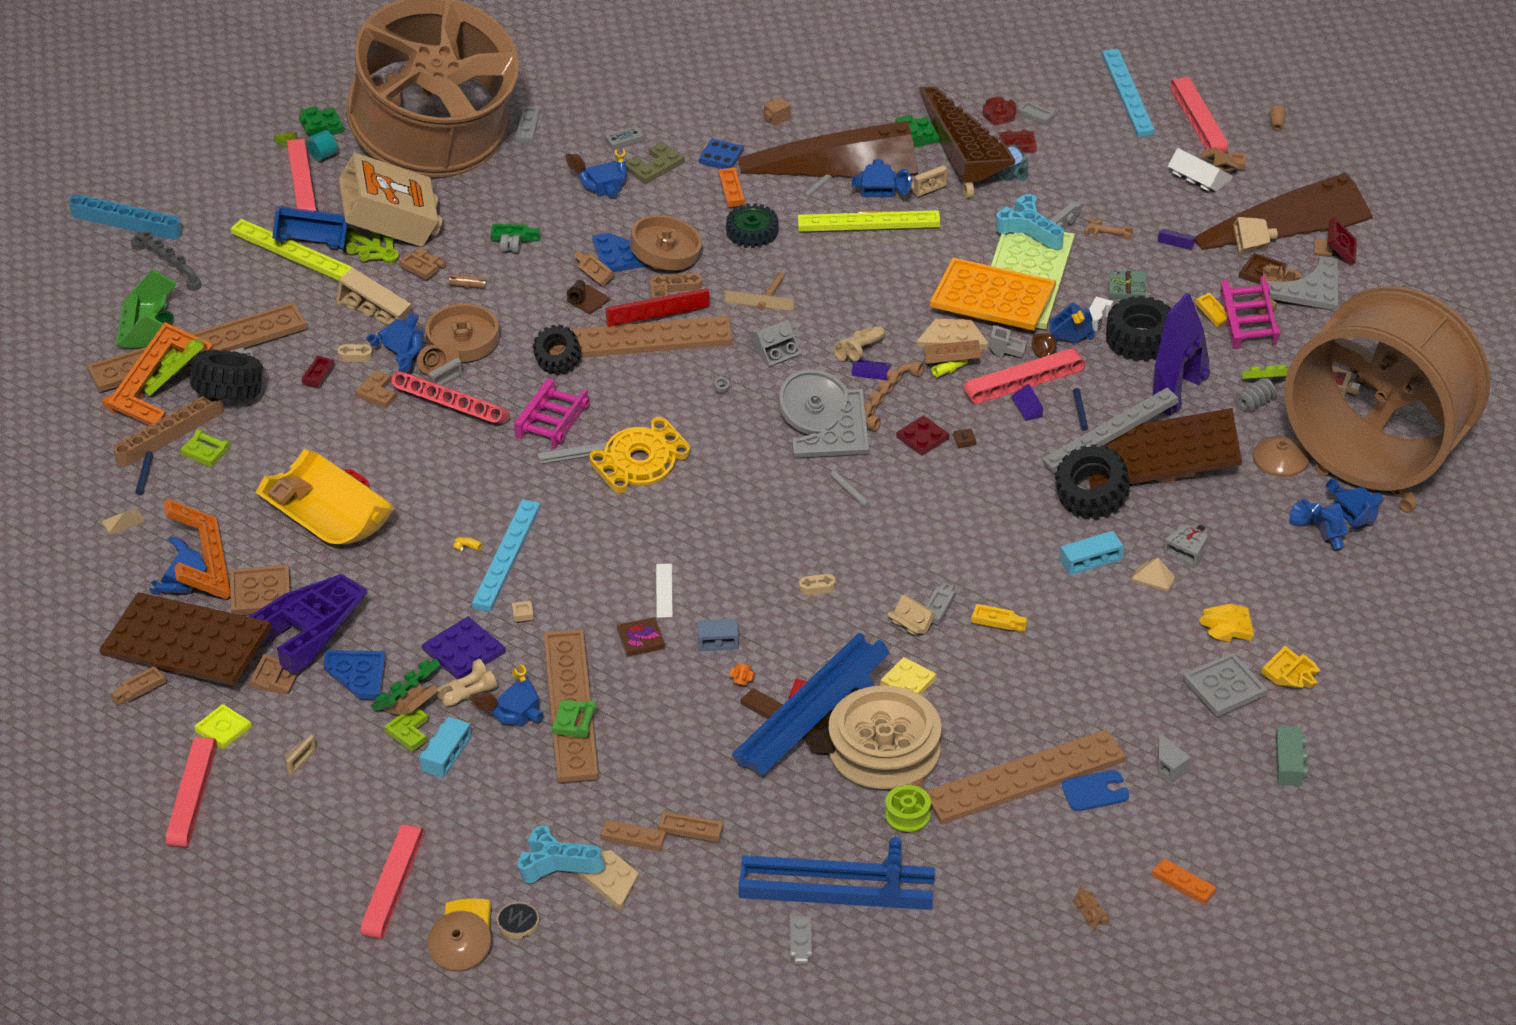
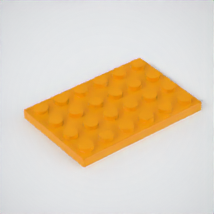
M952 258L930 301V307L1035 330L1056 287V280Z

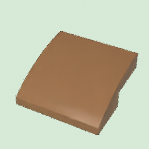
M263 654L249 682V686L259 690L288 694L298 672L291 674L282 668L279 659Z
M418 683L415 687L409 689L406 695L397 699L394 705L383 710L398 715L411 713L438 690L434 684L423 689L421 684Z

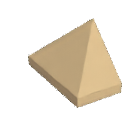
M135 508L103 520L102 525L108 534L112 535L145 522V519L139 510Z
M1157 557L1139 565L1131 581L1168 592L1175 580V576Z
M310 735L284 754L288 775L292 776L316 751L314 736Z

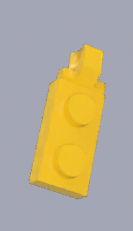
M976 604L971 616V623L1024 632L1027 628V618L1014 614L1012 610Z

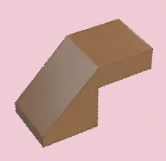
M1214 147L1202 151L1203 159L1213 163L1215 167L1224 172L1238 169L1239 165L1220 149Z

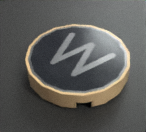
M510 903L498 912L497 926L502 935L512 939H522L523 936H530L538 929V911L527 903Z

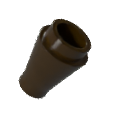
M577 280L568 289L567 297L570 302L579 303L584 299L586 284L583 280Z

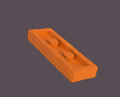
M736 167L718 169L727 207L745 205Z
M1165 858L1152 870L1154 878L1203 905L1216 893L1217 887Z

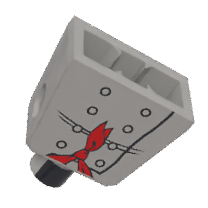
M1183 525L1165 539L1164 554L1196 568L1208 547L1207 529L1203 525H1198L1196 528Z

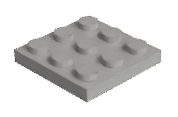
M1230 653L1183 674L1185 683L1216 717L1267 695L1268 689L1234 653Z

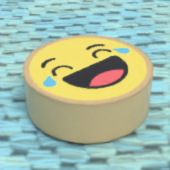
M963 182V193L966 199L973 198L974 196L972 182Z

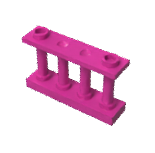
M1261 276L1260 286L1234 289L1230 287L1228 280L1221 281L1220 294L1233 349H1240L1241 341H1244L1246 338L1271 336L1273 345L1277 344L1280 328L1275 323L1269 298L1270 286L1269 283H1266L1265 277ZM1261 293L1262 300L1239 303L1232 299L1237 295ZM1264 307L1266 313L1245 317L1236 316L1237 310ZM1268 321L1269 329L1252 331L1239 329L1241 324Z
M547 378L514 422L515 437L522 439L528 432L551 438L552 449H556L559 443L563 442L565 435L583 410L589 406L588 390L584 389L579 397L558 391L555 388V380ZM555 397L572 402L573 405L571 408L549 401ZM549 409L565 414L562 419H558L541 412ZM539 420L556 425L557 427L552 431L532 424Z

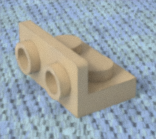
M943 165L914 176V183H912L910 190L918 197L947 186L948 169Z
M902 594L895 611H889L887 615L892 618V622L895 624L904 625L907 627L908 632L918 635V633H927L936 612L910 596Z

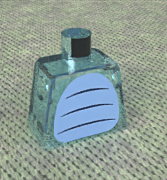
M1013 144L1008 149L1016 160L1015 164L995 174L1006 181L1016 178L1023 181L1029 175L1028 158L1016 144Z

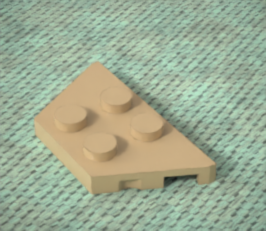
M935 319L917 340V347L924 348L925 345L979 340L980 350H988V342L972 320Z
M612 850L601 852L605 863V868L601 872L596 874L574 873L621 911L626 898L632 892V887L635 886L639 879V873Z

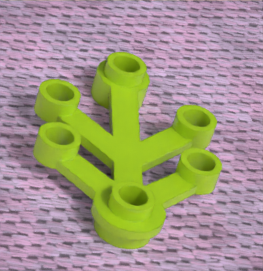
M355 227L346 228L345 241L349 242L346 245L348 254L359 253L361 261L383 259L386 264H393L397 261L399 253L396 249H393V237L383 235L384 242L386 243L385 249L380 246V233L371 231L373 241L358 234ZM358 241L365 246H357L353 242Z

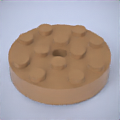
M650 215L640 218L634 223L629 239L630 249L638 260L651 265L654 269L685 270L692 266L698 260L702 245L701 237L695 228L683 220L666 215Z
M460 303L443 307L430 316L425 326L427 346L451 345L459 352L461 362L480 360L492 352L499 341V326L496 316L490 310L476 304Z

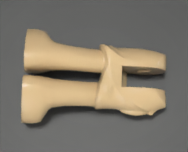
M869 326L864 330L855 331L853 337L842 339L834 345V355L839 361L846 360L848 356L852 361H858L863 356L862 347L882 339L885 331L880 326Z
M477 659L472 663V672L469 675L460 679L455 678L451 682L437 688L438 691L435 695L442 700L445 707H450L464 699H468L470 695L495 689L497 682L493 673L490 670L486 671L482 660Z

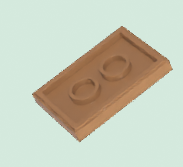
M979 340L924 346L926 364L981 358Z

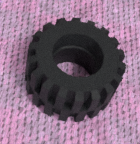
M551 325V328L545 327L543 332L540 331L538 333L539 337H535L533 353L538 365L544 372L547 371L551 375L553 372L555 375H560L563 372L564 375L567 374L568 370H574V365L577 366L579 364L578 360H581L580 353H582L577 336L573 330L570 331L569 327L566 326L564 328L563 325H558V327ZM554 346H566L565 350L560 354H548Z

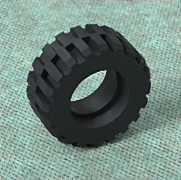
M1133 296L1127 300H1120L1119 304L1116 303L1108 312L1106 341L1109 347L1117 355H1122L1127 360L1133 359L1136 362H1139V360H1144V362H1149L1151 359L1156 360L1167 313L1171 310L1170 306L1164 304L1159 299L1154 300L1153 297L1144 298V296L1134 298Z
M228 350L199 352L192 360L190 385L195 392L201 393L204 396H210L211 398H220L222 400L252 399L261 390L263 365L260 360L245 353Z
M1091 444V447L1084 445L1078 450L1074 449L1070 451L1069 456L1065 455L1062 458V462L1058 464L1057 471L1055 472V483L1060 502L1068 512H1072L1077 517L1082 515L1085 519L1090 517L1099 519L1103 515L1105 517L1111 515L1110 512H1116L1120 509L1119 505H1123L1126 502V497L1130 493V479L1126 463H1124L1121 455H1117V451L1113 449L1108 450L1107 446L1101 445V447H1097L1096 444ZM1091 474H1101L1109 478L1104 485L1096 489L1087 490L1076 486L1082 478Z

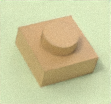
M531 601L511 603L514 622L534 620Z

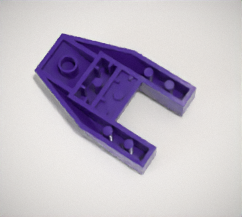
M1186 293L1167 313L1154 369L1153 395L1168 388L1178 397L1179 403L1162 412L1169 416H1172L1175 411L1181 408L1182 379L1200 385L1210 375L1204 329L1189 293Z
M339 574L285 593L249 617L271 623L272 628L261 645L292 625L302 630L301 633L277 647L280 665L291 674H295L313 660L368 592L367 589L345 575Z

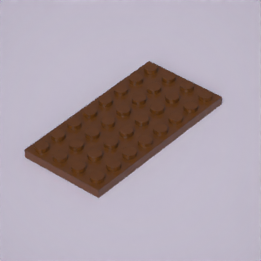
M1233 408L1140 424L1103 445L1107 446L1108 450L1113 449L1117 451V455L1122 456L1127 466L1130 484L1242 465ZM1101 474L1089 475L1091 489L1101 487L1109 478Z
M138 592L99 651L103 656L150 667L154 666L159 669L234 686L272 626L269 621Z

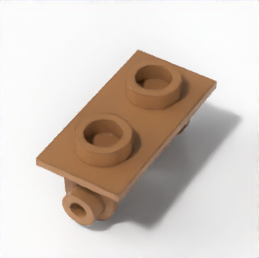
M1080 886L1073 902L1093 930L1096 929L1098 924H1108L1110 921L1109 915L1102 907H1099L1100 904L1094 897L1093 892L1085 890L1083 886Z

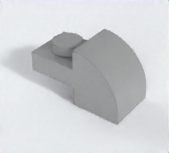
M993 325L989 341L991 350L1002 358L1004 353L1022 358L1026 341L1010 336L1011 330Z

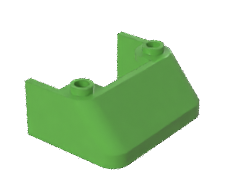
M154 269L142 279L122 304L116 345L121 348H144L149 345L163 325V323L155 319V316L166 307V296L177 285V282Z

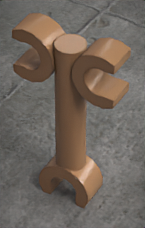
M1090 216L1089 226L1085 228V237L1089 233H1093L1094 238H1097L1098 232L1121 235L1123 239L1130 240L1131 234H1133V227L1117 228L1102 225L1101 217L1098 221H1093V216Z

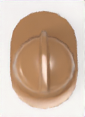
M430 345L424 347L419 352L417 365L422 372L428 374L455 358L460 359V355L457 349L451 345Z

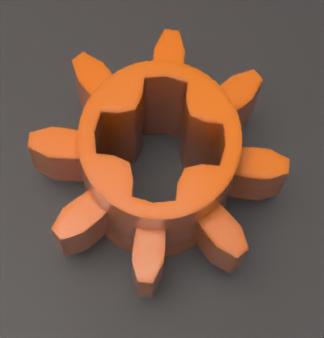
M737 663L736 668L731 667L729 676L733 677L734 683L747 685L748 681H753L755 672L751 671L752 666Z

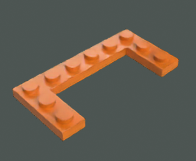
M164 322L107 402L108 407L147 425H151L164 418L166 411L136 398V396L171 347L183 352L186 349V344L192 339L196 340L198 337ZM201 339L204 342V347L199 352L211 351L213 344Z
M167 498L163 503L166 517L199 529L204 562L207 566L206 572L178 562L174 567L176 580L198 590L211 593L216 597L227 599L231 593L217 518Z

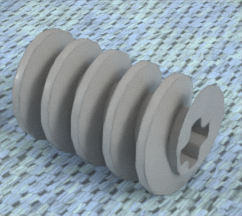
M1264 377L1236 393L1235 401L1242 411L1248 410L1252 412L1255 408L1270 401L1271 398H1275L1277 392L1272 382Z

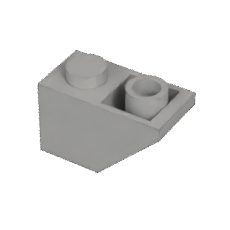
M1161 735L1159 736L1158 772L1173 783L1190 771L1191 757L1187 752L1177 747L1173 741Z

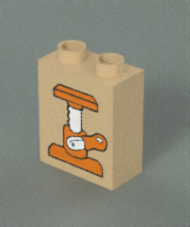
M353 153L339 177L346 223L421 247L424 246L430 235L436 236L442 224V217L437 215L436 212L438 196L433 193L430 177Z

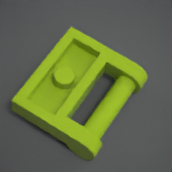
M197 429L194 436L180 449L182 456L212 467L228 452L231 443L227 440H219L205 434L203 430ZM201 441H205V442L210 443V444H212V445H214V446H217V447H219V448H218V449L213 448V447L208 446V445H206V444H204V443H201Z

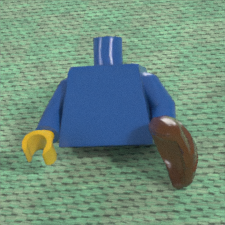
M622 148V155H618L617 149L615 150V158L618 160V163L612 161L587 168L583 159L578 154L567 153L565 155L568 166L579 175L584 188L594 192L598 197L608 195L610 198L616 197L618 192L621 191V185L625 183L627 177L626 163L623 161L625 157L624 148Z
M1074 302L1068 305L1049 321L1051 334L1039 333L1032 336V348L1039 357L1054 354L1057 348V340L1077 343L1083 337L1092 339L1095 335V330L1092 326L1093 317L1088 308L1082 309Z
M520 664L518 669L521 673H518L514 668L512 676L515 679H520L521 682L516 681L498 699L492 693L485 692L481 695L471 696L470 701L477 709L491 712L494 718L501 724L524 727L530 720L539 723L544 713L539 711V696L530 680L524 676L526 668Z

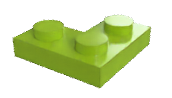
M1286 364L1265 366V370H1261L1260 366L1249 367V371H1242V377L1246 379L1286 376L1289 368H1286Z
M416 708L411 713L400 714L384 726V731L413 752L427 742V736L417 728L428 721V715L419 708Z

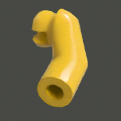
M457 537L453 544V548L459 551L463 549V546L480 551L483 546L482 542L470 537Z

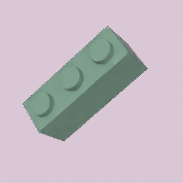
M1277 726L1276 761L1278 785L1302 786L1303 778H1307L1308 767L1304 765L1307 760V751L1303 750L1306 747V735H1302V727Z

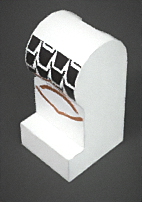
M1100 297L1094 299L1089 310L1093 317L1092 326L1095 331L1102 328V321L1105 317H1108V312L1113 307V301Z

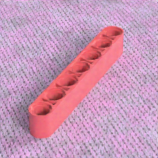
M1189 77L1172 79L1171 90L1205 149L1208 150L1216 147L1226 153L1228 151L1227 140Z
M304 138L287 140L297 208L316 211Z
M1072 348L969 380L963 389L973 403L979 404L1017 392L1027 384L1033 387L1080 372L1086 363L1077 350Z
M396 372L392 376V384L398 389L490 422L504 424L509 420V411L504 407L408 373ZM404 377L405 381L401 384V380ZM420 382V389L417 390V385ZM436 388V394L433 396V390ZM452 394V400L449 402V395ZM468 400V405L465 408L464 403ZM484 405V411L481 413L480 408ZM500 411V417L497 419L496 414Z
M194 737L167 829V846L189 847L216 753L215 738Z
M401 825L361 925L362 936L384 938L422 843L423 827Z

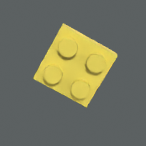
M903 657L881 679L880 686L901 687L921 695L936 680V673Z

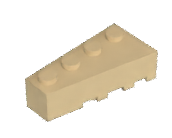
M351 268L339 280L335 304L340 306L345 304L350 310H360L363 312V315L368 317L371 315L375 316L378 321L388 325L395 319H406L408 317L411 303L356 269Z

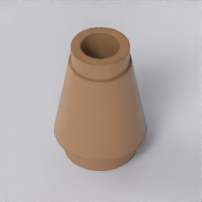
M1275 105L1269 111L1273 130L1279 131L1283 128L1286 110L1281 105Z

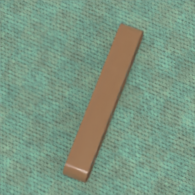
M202 396L118 442L114 446L116 464L120 467H127L144 458L147 451L153 453L218 417L224 412L223 400Z

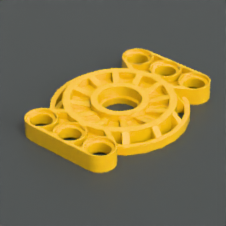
M655 417L651 421V429L632 427L613 435L607 442L604 451L597 449L590 453L589 463L613 491L623 493L627 491L628 484L644 486L664 479L672 471L675 458L679 460L688 458L690 446L665 418ZM662 424L664 427L658 429L654 425ZM673 436L675 439L669 441L665 437ZM684 448L686 449V451L684 453H680L676 449ZM642 450L649 457L645 460H635L631 457V454L634 451ZM599 456L603 458V460L597 462L594 461L593 458ZM612 469L614 472L611 474H607L604 472V470ZM623 481L625 484L623 486H617L615 482Z

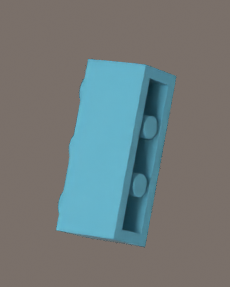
M1114 531L1060 547V562L1069 575L1122 560L1123 544Z
M448 717L444 724L440 725L438 733L435 737L431 738L429 746L420 755L419 761L421 762L422 772L441 778L446 776L471 739L470 723Z

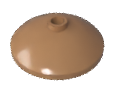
M1279 435L1261 440L1254 448L1253 460L1260 470L1269 475L1290 477L1300 474L1308 467L1310 454L1297 439Z
M455 911L448 913L437 920L432 926L427 940L428 951L433 961L443 969L454 972L472 969L485 959L490 950L491 933L489 927L480 916L472 912ZM460 933V936L453 937L454 934Z

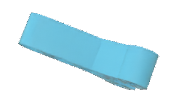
M1025 194L1016 199L1015 211L1006 206L997 212L996 230L999 233H1026L1051 249L1057 250L1063 247L1064 229L1037 213V198L1034 195Z
M544 825L538 826L532 831L528 839L531 852H522L517 862L522 880L528 884L534 883L540 877L557 870L596 874L605 868V863L598 846L558 842L551 835L549 827Z

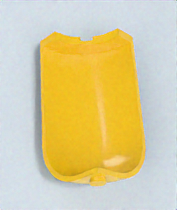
M305 448L297 460L289 466L291 470L285 474L281 472L274 476H264L255 492L319 538L332 544H351L369 537L382 527L394 510L393 505L316 451ZM294 476L300 477L312 486L300 500L291 496L284 505L269 497L267 493L280 479Z

